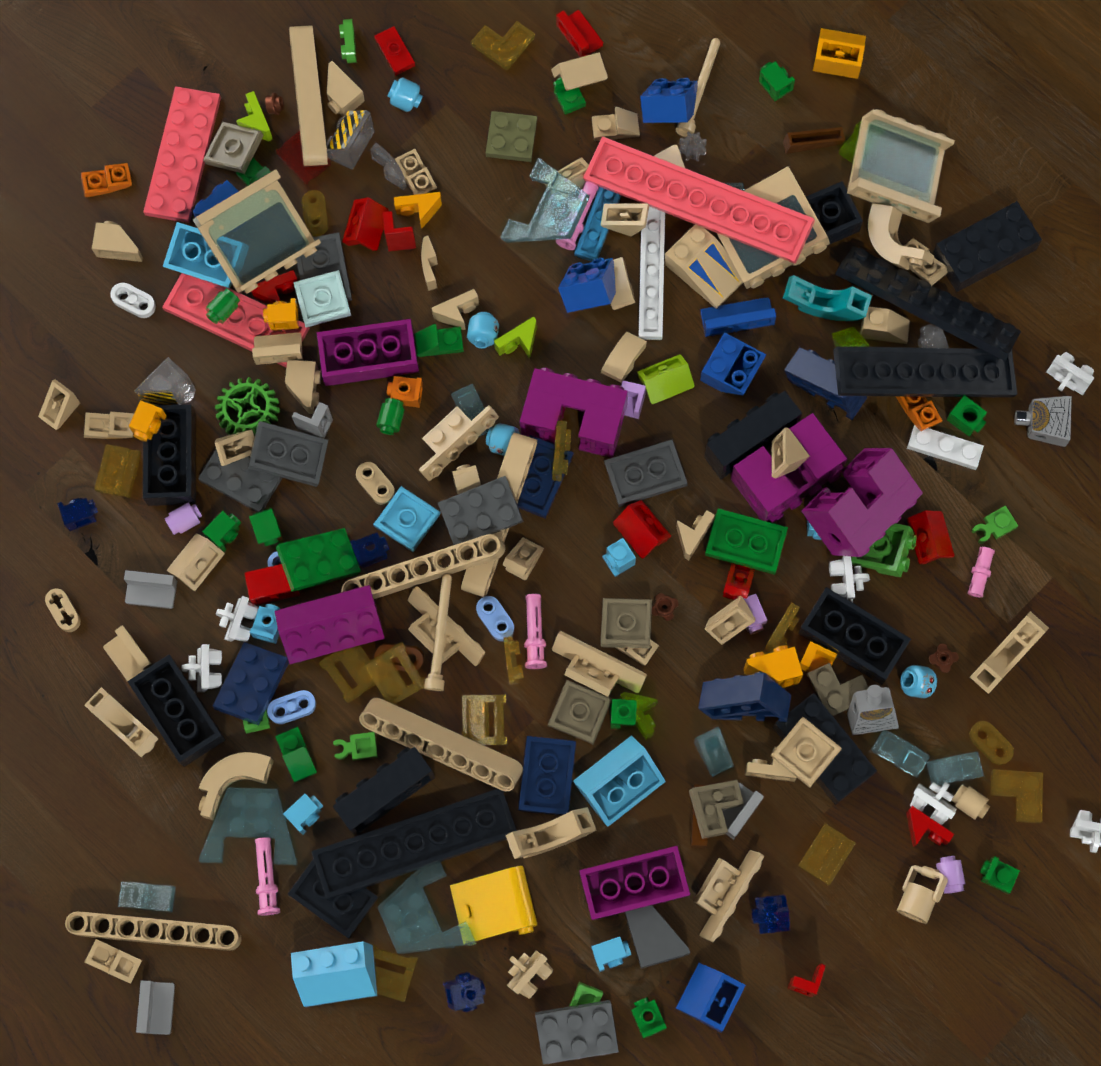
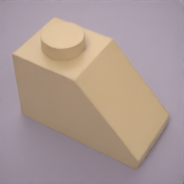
M331 61L328 65V106L335 114L340 113L345 117L348 111H354L365 101L363 91Z
M112 221L96 222L92 250L96 257L142 262L143 257L139 249L120 225Z
M869 307L866 317L862 318L860 338L907 344L910 320L890 309Z

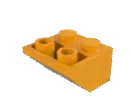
M821 28L813 71L858 79L866 36Z
M779 646L773 649L774 652L765 655L763 651L749 655L750 659L746 660L744 666V673L746 675H753L756 672L766 673L782 688L798 685L803 676L795 647Z

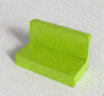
M681 354L637 372L639 380L646 386L651 404L658 403L694 388L688 363Z

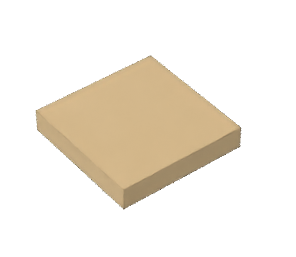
M802 717L771 754V757L810 788L842 748Z

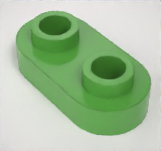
M343 19V24L339 25L340 38L345 40V45H341L342 59H347V63H357L353 19Z

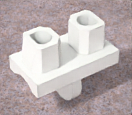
M1064 352L1061 356L1057 355L1046 373L1061 383L1058 388L1061 392L1066 386L1083 395L1094 379L1092 376L1094 369L1088 365H1082L1081 368L1072 364L1075 360L1074 357L1067 352Z
M843 556L842 560H835L829 563L830 576H843V583L832 584L831 590L853 603L855 598L854 583H856V590L862 591L864 590L863 582L869 581L870 577L869 574L862 573L861 566H855V574H853L851 556Z
M244 596L239 598L233 613L231 612L234 605L231 603L226 604L225 610L217 609L216 615L221 617L219 626L226 628L228 620H230L224 640L230 642L233 640L248 641L251 628L240 625L242 618L245 617L254 621L259 609L256 605L248 602L249 598Z
M202 644L201 648L197 649V664L196 656H189V664L182 665V671L189 673V681L196 680L197 672V692L204 693L208 689L221 686V673H209V665L221 664L222 651L209 649V645Z
M934 782L930 785L929 788L937 794L919 783L913 793L915 795L910 804V807L914 806L921 812L927 804L933 806L935 811L930 818L940 825L944 824L948 818L952 819L957 808L941 798L943 797L950 802L954 797L946 791L950 785L947 782L942 787Z
M1080 810L1070 829V837L1082 839L1083 844L1090 845V852L1096 853L1098 847H1101V819L1100 823L1092 822V813Z

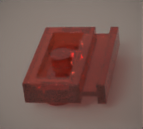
M300 131L288 139L280 149L277 148L275 150L278 157L305 185H308L310 180L315 179L331 166V161L328 158L327 165L304 166Z

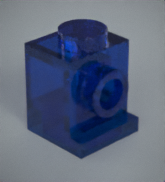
M76 498L71 500L68 505H64L62 502L57 503L64 525L69 531L97 522L95 514L98 513V509L93 499L88 501L87 498Z
M378 532L356 541H350L361 569L387 559L385 551L390 549L385 537L380 538ZM374 544L375 548L372 551L366 549L367 546Z

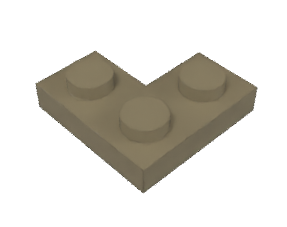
M830 663L807 673V677L818 699L832 716L849 709L855 692L868 689L863 675L840 685Z
M738 780L695 787L689 790L702 839L725 835L728 830L722 810L740 807L744 804Z

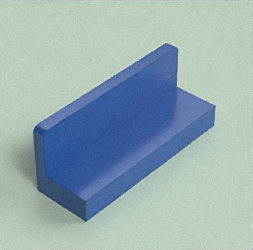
M768 297L721 305L717 309L715 307L704 308L700 311L705 337L724 334V332L730 333L775 325L776 320L775 308H771Z

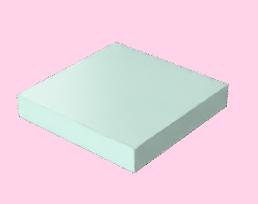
M339 270L293 282L305 327L351 316Z

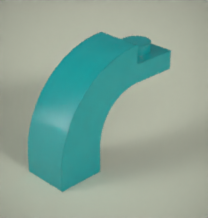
M794 275L789 277L783 299L798 305V310L804 313L836 321H855L865 318L872 295L853 286L844 290H829L815 286Z

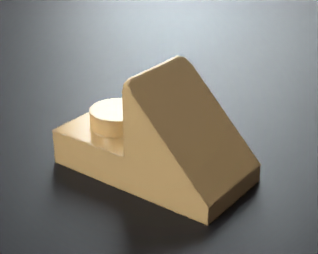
M615 107V114L592 116L594 141H600L602 136L610 140L640 137L637 113Z
M472 289L432 307L434 320L466 330L460 313L473 311L479 305L478 295L475 289Z
M707 510L703 516L698 515L692 525L695 528L694 530L677 521L676 527L683 554L688 561L714 521L715 515Z
M523 537L505 557L503 566L506 567L508 572L526 580L544 548Z
M773 757L771 765H768L766 760L753 759L752 762H748L746 765L745 776L795 782L797 778Z

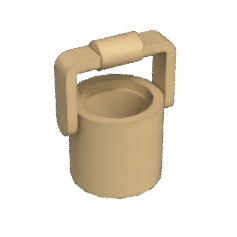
M912 866L902 890L904 894L897 912L912 920L927 924L935 903L940 901L948 882L947 877L939 873L937 869L927 866ZM917 873L932 879H940L935 892L913 883Z

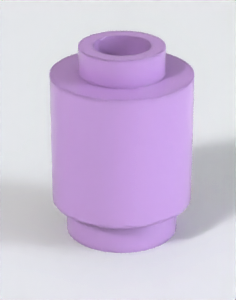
M188 502L168 513L169 516L164 519L175 535L177 533L182 534L200 523L198 518L202 517L196 504L191 506Z
M955 856L940 858L941 863L936 864L937 870L948 879L944 894L964 891L965 879L961 860H956Z

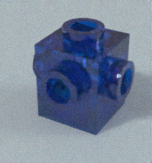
M785 895L755 898L756 908L751 909L753 924H758L760 934L790 931L789 908Z
M461 973L455 976L456 979L443 982L448 1007L454 1011L461 1009L463 1012L477 1009V1005L484 1003L485 986L478 977L470 975V973Z

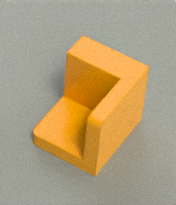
M810 641L800 662L801 669L809 673L828 663L832 666L837 654Z

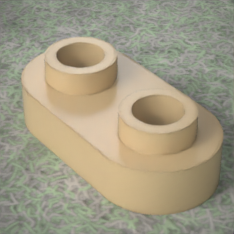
M364 462L358 466L356 478L359 484L375 503L387 505L395 495L392 483L374 463ZM366 470L372 471L369 477L363 475ZM381 488L387 489L385 494L378 493Z

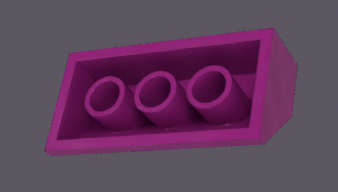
M678 846L579 870L592 920L690 896Z

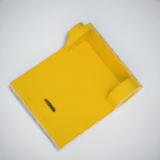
M523 866L511 867L450 885L464 944L511 931H518L519 935L534 932L533 927L537 926V920Z

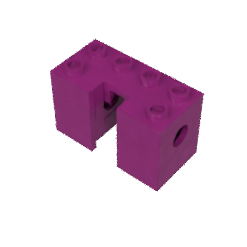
M534 368L520 418L521 435L527 437L531 435L546 442L556 444L566 407L585 411L578 435L580 438L579 450L614 458L628 405V391L619 385H602L601 382L594 379L581 380L570 373L561 375L556 374L549 368Z
M813 413L789 428L810 456L796 470L781 477L773 478L772 457L764 446L733 467L732 482L760 520L771 521V523L778 521L784 515L782 512L788 508L794 510L803 503V498L808 495L813 497L823 489L822 485L828 481L832 484L842 476L841 471L845 469L844 466L847 458Z
M864 448L841 471L852 488H849L845 493H832L828 487H825L801 511L832 555L862 557L870 550L869 547L875 541L883 538L886 534L885 531L891 525L897 523L901 519V515L907 509L913 507L917 503V499L923 494L892 448Z

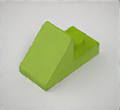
M252 91L245 94L248 103H245L244 106L248 116L238 119L236 121L237 125L259 130L264 135L263 140H273L255 92Z
M535 317L530 318L494 340V347L499 356L504 353H512L517 349V345L520 344L527 356L531 357L537 330Z

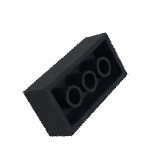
M842 181L806 196L828 236L830 244L860 232L863 220ZM798 200L784 206L806 215ZM813 227L805 244L817 237ZM769 254L772 262L779 259V257Z
M1018 201L940 241L936 244L933 255L935 259L947 266V274L945 275L955 291L958 292L1036 251L1042 239Z
M786 391L780 394L777 392L766 399V404L760 408L758 406L753 407L741 421L739 419L732 421L727 426L726 431L721 434L717 432L707 440L704 458L721 480L732 473L734 465L764 446L765 449L770 447L772 440L785 427L791 428L800 422L802 412Z
M192 404L155 405L164 410L166 418L165 420L160 419L161 425L157 434H153L151 440L143 441V499L148 506L184 505L188 502L189 504H196V412Z
M827 587L798 633L809 641L836 653L837 658L883 685L911 640L908 636Z
M170 654L127 681L176 759L183 767L226 740Z
M813 693L788 713L787 722L778 720L774 724L773 729L784 740L798 721L804 717L842 748L816 780L830 800L837 805L870 779L877 770Z
M409 747L405 748L397 754L396 757L398 759L393 763L389 764L387 762L376 770L377 774L371 779L368 777L362 779L356 784L357 789L350 794L345 792L335 800L336 804L333 805V808L354 836H357L435 779L433 771L415 747L409 749Z

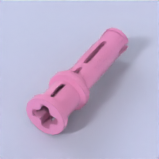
M588 181L585 182L570 218H567L563 223L564 229L561 236L556 239V243L560 247L567 250L575 249L576 239L584 229L582 223L599 189L597 185Z
M528 594L525 596L528 639L524 643V647L527 648L525 667L528 669H542L547 667V662L544 661L546 642L542 639L541 595Z
M267 837L255 839L259 878L256 894L259 895L260 910L257 912L260 916L280 913L276 893L279 890L277 885L274 884L271 838ZM263 853L265 854L266 873H265V867H264V855H263Z

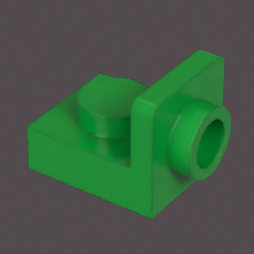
M561 77L553 83L554 94L565 115L586 106L579 88L567 91Z
M612 699L611 729H620L621 725L634 726L636 724L637 701Z
M994 856L990 861L985 860L980 871L983 874L981 881L1010 894L1020 870L999 861V858Z

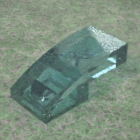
M473 384L451 393L456 407L458 406L471 421L485 409ZM486 429L480 436L488 433L489 429Z
M887 730L881 732L871 749L873 753L894 763L897 768L917 778L930 758L922 750Z
M978 752L926 762L931 784L934 782L939 786L945 782L949 784L984 776Z
M122 881L118 907L172 912L176 887Z

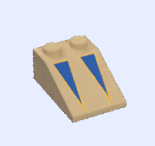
M696 224L665 253V265L716 309L743 283L725 248L709 231Z

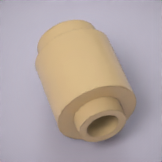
M963 784L951 800L956 804L955 807L974 820L978 816L983 818L990 808L987 804L988 798L972 787L968 786L967 788Z

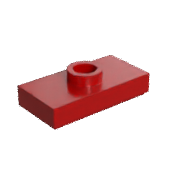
M394 26L374 36L377 45L395 76L415 66L412 56Z

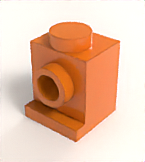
M394 376L393 382H388L387 396L402 401L404 403L403 406L420 408L423 391L422 378L417 377V379ZM400 387L408 388V390L402 392L400 391Z

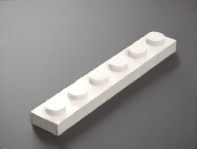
M650 206L646 227L641 230L639 338L644 340H662L665 212Z

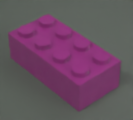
M411 319L317 332L322 378L325 386L419 373Z
M370 585L274 611L278 632L290 664L384 639L381 621Z

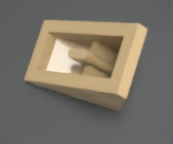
M604 204L601 226L632 237L646 227L649 204Z
M54 379L51 382L38 417L57 430L79 406L80 402L72 391Z
M786 427L772 440L773 478L781 477L796 470L810 457L791 430Z
M252 429L216 439L215 446L221 466L250 456L254 441Z

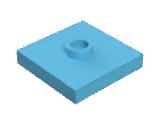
M401 486L373 525L414 552L441 512Z

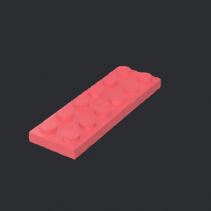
M175 86L143 211L145 216L190 223L205 165L203 159L209 149L221 100L220 94Z
M181 273L162 307L164 311L250 351L254 348L255 336L299 332L303 342L310 329L305 327L303 322L299 321V329L270 330L268 323H264L263 309L267 308L266 305L230 288ZM225 289H229L240 300L237 304L238 308L223 324L219 322L215 324L206 316L207 311L205 308L220 291L223 292ZM287 362L277 363L287 368Z

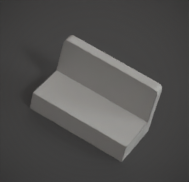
M321 402L318 403L311 419L295 412L292 415L298 431L323 439L333 421L328 405Z
M125 570L124 580L128 584L125 597L126 604L167 609L174 607L177 580L173 575Z
M741 783L738 784L744 804L740 807L722 810L728 830L726 835L733 840L764 798L759 792L755 791L753 793Z
M141 981L136 1033L171 1034L175 995L174 983Z

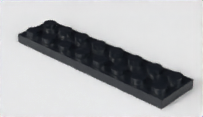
M854 245L835 274L1003 361H1006L1021 333L1012 324L1005 323L995 318L992 314L983 312L973 307L972 304L957 299L949 292L931 286L929 282L920 280L910 275L906 270L899 269L889 264L886 260L879 259L869 254L866 250L857 248Z
M839 346L833 349L838 396L963 397L965 395L966 397H1015L1017 395L1012 350L1006 361H1003L982 349Z
M495 789L311 852L326 899L330 900L507 840L506 835L517 830L503 791Z

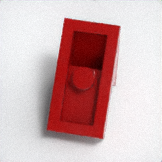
M294 270L278 275L267 282L257 283L259 287L251 292L254 299L265 304H273L276 301H280L278 294L293 292L295 290L293 282L298 280Z
M731 563L723 596L733 600L739 596L747 599L755 569Z
M911 806L906 812L913 847L918 844L925 832L929 834L928 838L937 845H941V843L947 845L954 836V833L914 806Z

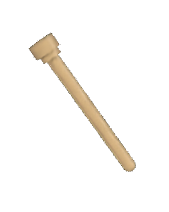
M714 38L711 41L697 81L698 87L694 115L688 122H681L677 125L676 132L681 136L692 137L696 129L694 118L720 46L718 38Z
M450 574L442 576L431 674H428V678H425L424 689L444 691L445 681L442 680L441 666L452 581Z

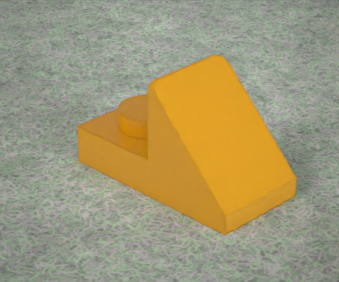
M440 192L394 197L396 215L410 216L419 212L421 228L428 223L442 206Z

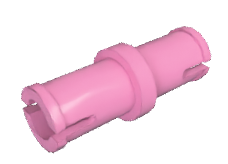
M988 547L979 548L976 565L972 567L971 571L973 577L968 590L969 595L979 598L983 597L987 577L991 575L989 569L995 550Z

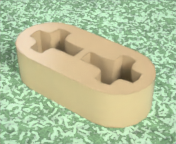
M55 588L50 590L45 596V602L58 626L65 632L77 630L81 619L68 595L61 589ZM54 596L63 597L60 599L62 608H59L55 603L52 604ZM65 612L71 618L74 617L71 620L73 624L70 626L66 623L63 624L66 621L63 615Z

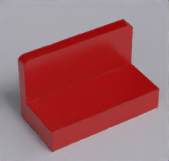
M564 10L556 14L557 27L579 57L588 56L603 47V41L580 10L575 11L569 16Z
M369 197L354 200L342 242L348 246L361 244L372 251L378 250L384 229L383 212H388V208Z
M392 211L383 212L388 251L415 249L416 242L413 227L395 228Z
M642 500L628 505L613 521V525L642 559L656 546L665 543L671 537L669 532Z
M925 510L907 518L908 526L911 527L917 538L915 551L919 564H927L939 558H952L955 556L942 511Z
M282 564L245 573L249 599L256 606L301 596L300 590L291 592Z
M821 963L816 967L812 981L794 976L790 980L788 989L809 997L817 995L826 965Z

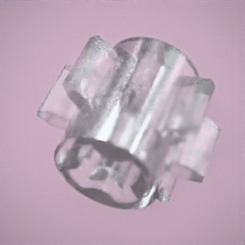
M687 132V137L685 139L680 138L679 141L681 145L679 148L680 154L684 153L686 161L689 159L698 161L700 154L706 155V148L704 146H706L707 140L701 139L700 132L697 134Z

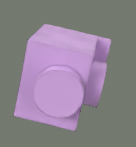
M756 594L748 596L747 599L743 598L756 619L754 623L746 628L750 635L764 629L763 626L767 623V618Z

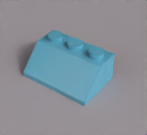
M177 222L163 267L230 288L232 285L231 281L198 228ZM221 236L217 239V244L238 276L243 268L249 246Z
M632 735L573 780L583 797L607 827L666 782L646 749Z
M362 941L291 953L293 980L304 1007L377 996L373 945Z

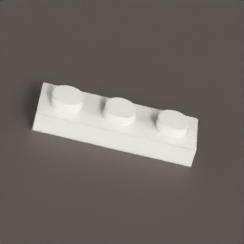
M914 425L907 449L976 470L984 446L929 428L920 431Z

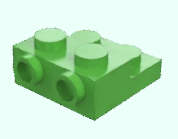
M895 523L885 531L886 534L883 538L875 541L869 547L870 550L862 557H852V564L874 569L881 574L901 578L902 573L907 572L909 569L910 559L907 556L909 549L913 550L915 548L917 538L910 526Z

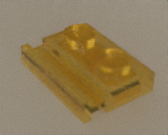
M106 444L95 491L130 498L141 456L140 450H130L129 448Z
M791 602L764 650L765 652L772 653L774 648L785 645L788 640L784 637L788 629L793 631L799 621V618L796 617L799 606Z
M825 823L798 867L829 886L856 842L851 841L845 835Z

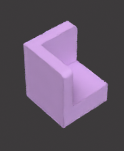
M623 380L621 386L624 390L628 391V405L625 416L639 419L646 395V386Z

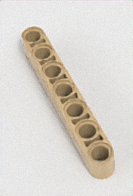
M313 26L289 27L304 166L327 165V148Z
M514 432L508 444L497 479L503 476L507 477L518 504L536 450L537 439ZM509 528L492 535H495L504 543ZM492 541L488 544V553L496 550L497 542ZM474 550L472 551V554H471L470 559H471V558L473 557V555H474ZM499 558L466 569L461 590L485 597Z
M484 535L350 579L343 584L341 590L346 592L352 590L355 586L360 588L370 585L373 598H380L441 578L444 574H453L496 560L504 554L505 544L495 535ZM492 541H496V550L494 552L488 553V544ZM468 549H473V557L470 560H465V552ZM450 556V565L443 568L441 564L443 558ZM427 563L428 571L426 574L420 575L419 567ZM404 571L405 579L397 583V574ZM381 578L382 586L380 589L375 590L374 582Z
M371 699L359 716L360 723L368 730L410 749L415 747L419 753L505 792L513 790L523 772L522 765L515 759L383 699Z
M79 911L69 914L65 921L67 930L81 937L227 951L235 950L241 944L240 932L226 925ZM82 917L84 919V927L76 931L74 922ZM103 920H108L109 929L101 933L99 931V924ZM132 922L134 924L133 933L125 935L123 932L124 926ZM157 924L159 926V934L154 938H150L148 930L152 925ZM178 927H183L184 936L180 940H175L173 937L174 930ZM207 929L209 931V939L206 942L200 943L198 934L201 930ZM227 932H233L234 941L229 945H225L223 943V935Z

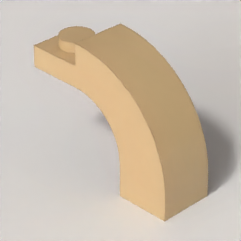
M872 203L868 218V232L871 243L879 255L905 270L909 269L910 264L922 267L923 264L932 265L934 255L928 251L901 245L898 238V228L902 212L893 206Z
M1030 611L970 678L989 694L1049 627Z
M102 687L84 705L140 757L150 752L158 740L151 731Z
M244 752L230 755L218 761L208 770L200 783L199 789L207 793L206 796L202 797L199 804L200 815L203 818L214 821L223 792L235 781L248 779L267 784L274 760L266 755Z
M586 807L572 810L554 820L535 827L513 831L507 834L506 838L514 859L520 857L528 858L576 841L597 830L589 809Z

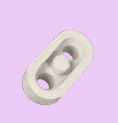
M118 283L111 290V298L114 304L137 317L147 318L155 312L156 304L152 296L127 283ZM123 294H127L128 297L126 299H120ZM142 305H148L147 309H140Z

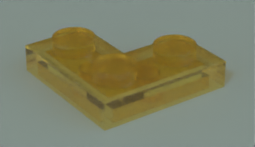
M518 21L514 23L504 37L484 25L472 39L471 46L508 70L535 38V33Z
M557 420L552 470L553 481H562V475L568 472L569 460H564L565 451H570L571 430L567 429V421Z
M993 769L991 771V795L1016 797L1015 822L1042 823L1043 773Z

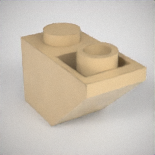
M287 360L285 377L287 389L309 414H314V406L317 407L319 403V392H316V386L321 384L322 372L318 370L316 362Z
M466 464L457 467L456 471H452L457 494L481 486L476 465L470 466Z

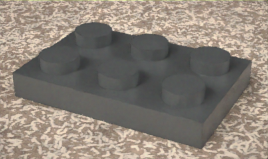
M334 233L313 237L315 241L319 239L321 242L315 246L318 251L306 258L303 254L296 258L300 280L339 270L347 301H351L352 296L340 234ZM304 240L293 241L295 253L306 246Z
M259 421L247 468L317 487L328 440Z
M673 440L604 460V465L619 507L687 486V480Z
M216 449L198 479L200 482L246 507L260 512L266 507L282 477L247 468L250 456L221 466Z
M506 476L438 502L453 545L484 535L494 534L524 522Z
M610 1000L535 1012L543 1065L619 1052Z

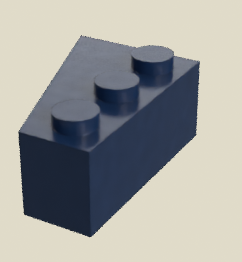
M799 347L784 369L788 381L812 396L818 394L828 400L827 405L831 408H834L835 405L847 412L846 417L850 420H853L867 399V396H838L835 361L832 359L825 360L813 350L809 349L807 351Z
M756 672L753 675L747 676L736 675L733 678L727 679L716 678L713 681L703 682L698 709L711 719L742 720V716H756L757 721H764L765 717H778L779 721L787 722L791 694L772 680L768 674L763 672Z

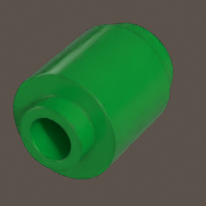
M225 289L223 292L220 291L206 306V316L215 324L218 322L223 324L238 308L239 298L229 289Z
M386 398L385 403H382L376 424L381 433L394 435V433L400 431L405 411L402 401Z

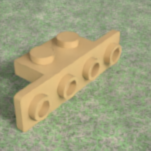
M489 405L471 421L458 406L455 407L422 438L436 454L419 471L428 481L439 476L442 470L451 461L456 460L466 447L472 445L478 436L494 425L495 421L499 418L497 413Z
M416 586L412 590L408 601L422 616L412 623L408 630L433 653L439 606L431 600L426 592ZM447 615L442 663L459 650L474 666H477L481 662L485 651L478 642L474 641L460 625L456 624Z
M562 631L558 633L552 647V651L572 660L566 669L565 676L607 697L616 683L635 693H639L647 676L646 673Z
M750 850L738 870L723 859L718 858L693 902L711 913L710 918L699 935L700 937L714 942L721 935L725 922L734 913L738 900L747 891L753 875L760 869L761 861L764 858L763 854Z

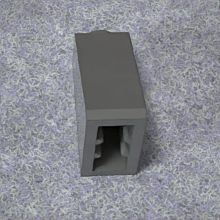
M652 905L624 912L641 969L690 954L686 944Z

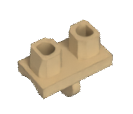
M537 950L531 957L525 953L518 960L511 956L509 960L514 965L508 973L513 978L507 986L515 993H520L530 999L537 991V987L530 982L531 978L537 974L545 980L553 972V969L546 962L547 958Z

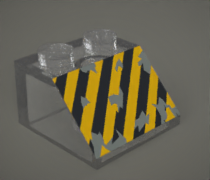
M366 110L348 111L345 117L339 119L336 133L334 136H330L326 143L328 158L352 170L374 134L371 113Z
M169 357L134 390L139 400L154 406L188 403L196 391L189 375Z

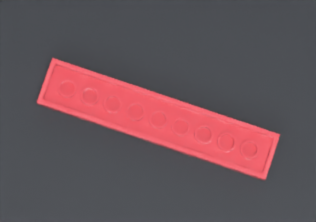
M603 136L583 177L586 182H591L642 204H649L652 208L795 264L815 223V219Z

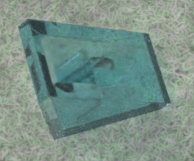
M719 727L696 737L694 744L712 777L734 766Z

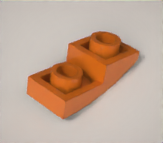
M128 163L106 165L104 170L81 173L85 197L103 195L132 186Z
M896 396L907 416L920 431L942 422L932 400L927 401L926 397Z

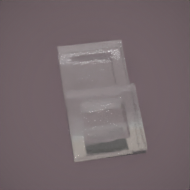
M375 143L370 149L372 159L384 166V175L387 180L404 190L406 182L399 165L384 148Z

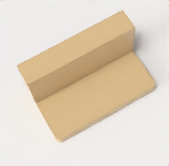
M600 52L559 63L551 69L554 78H562L567 91L604 81L608 78Z
M301 333L255 336L252 353L256 365L287 362V360L303 361Z
M196 533L167 571L180 579L190 589L196 591L225 553L209 539Z
M122 625L115 630L118 636L105 644L103 648L126 680L129 681L152 666V663Z

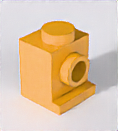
M291 298V303L276 301L273 304H267V308L263 309L264 323H268L270 330L299 329L298 305L295 298Z
M140 400L129 424V428L134 433L133 436L145 442L147 439L151 440L153 434H157L159 431L160 419L165 420L166 414L162 408Z

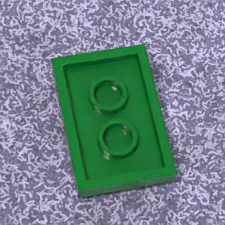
M718 508L705 556L775 575L788 527Z
M345 528L281 543L276 547L291 592L356 576L361 572Z

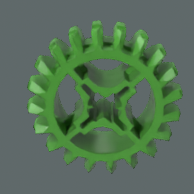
M250 377L247 378L246 383H243L242 379L239 378L238 385L235 386L233 382H230V390L222 389L225 396L217 397L218 402L221 404L215 405L216 411L219 412L216 414V418L221 420L219 425L221 428H226L225 432L228 435L252 429L255 436L259 421L271 424L270 422L278 421L275 414L280 413V409L277 407L279 400L274 398L276 393L274 390H269L270 387L267 383L261 386V380L257 379L253 384ZM247 394L244 398L237 399L239 396ZM258 395L266 401L265 411L257 406L258 401L256 398ZM251 406L252 409L250 411L244 412L243 409L245 407ZM230 407L238 412L237 417L239 420L237 423L229 417ZM258 419L257 422L249 424L251 420Z

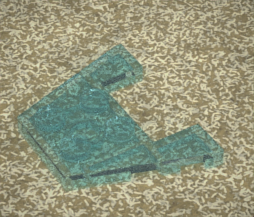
M538 158L529 177L533 181L548 184L529 225L508 220L500 237L504 242L571 239L590 197L586 192Z
M227 788L199 857V862L223 863L225 837H267L275 839V865H297V858L286 823V817L283 815L284 810L278 790Z
M441 862L418 869L378 906V910L398 954L477 944L467 922L442 932L423 887L447 876Z

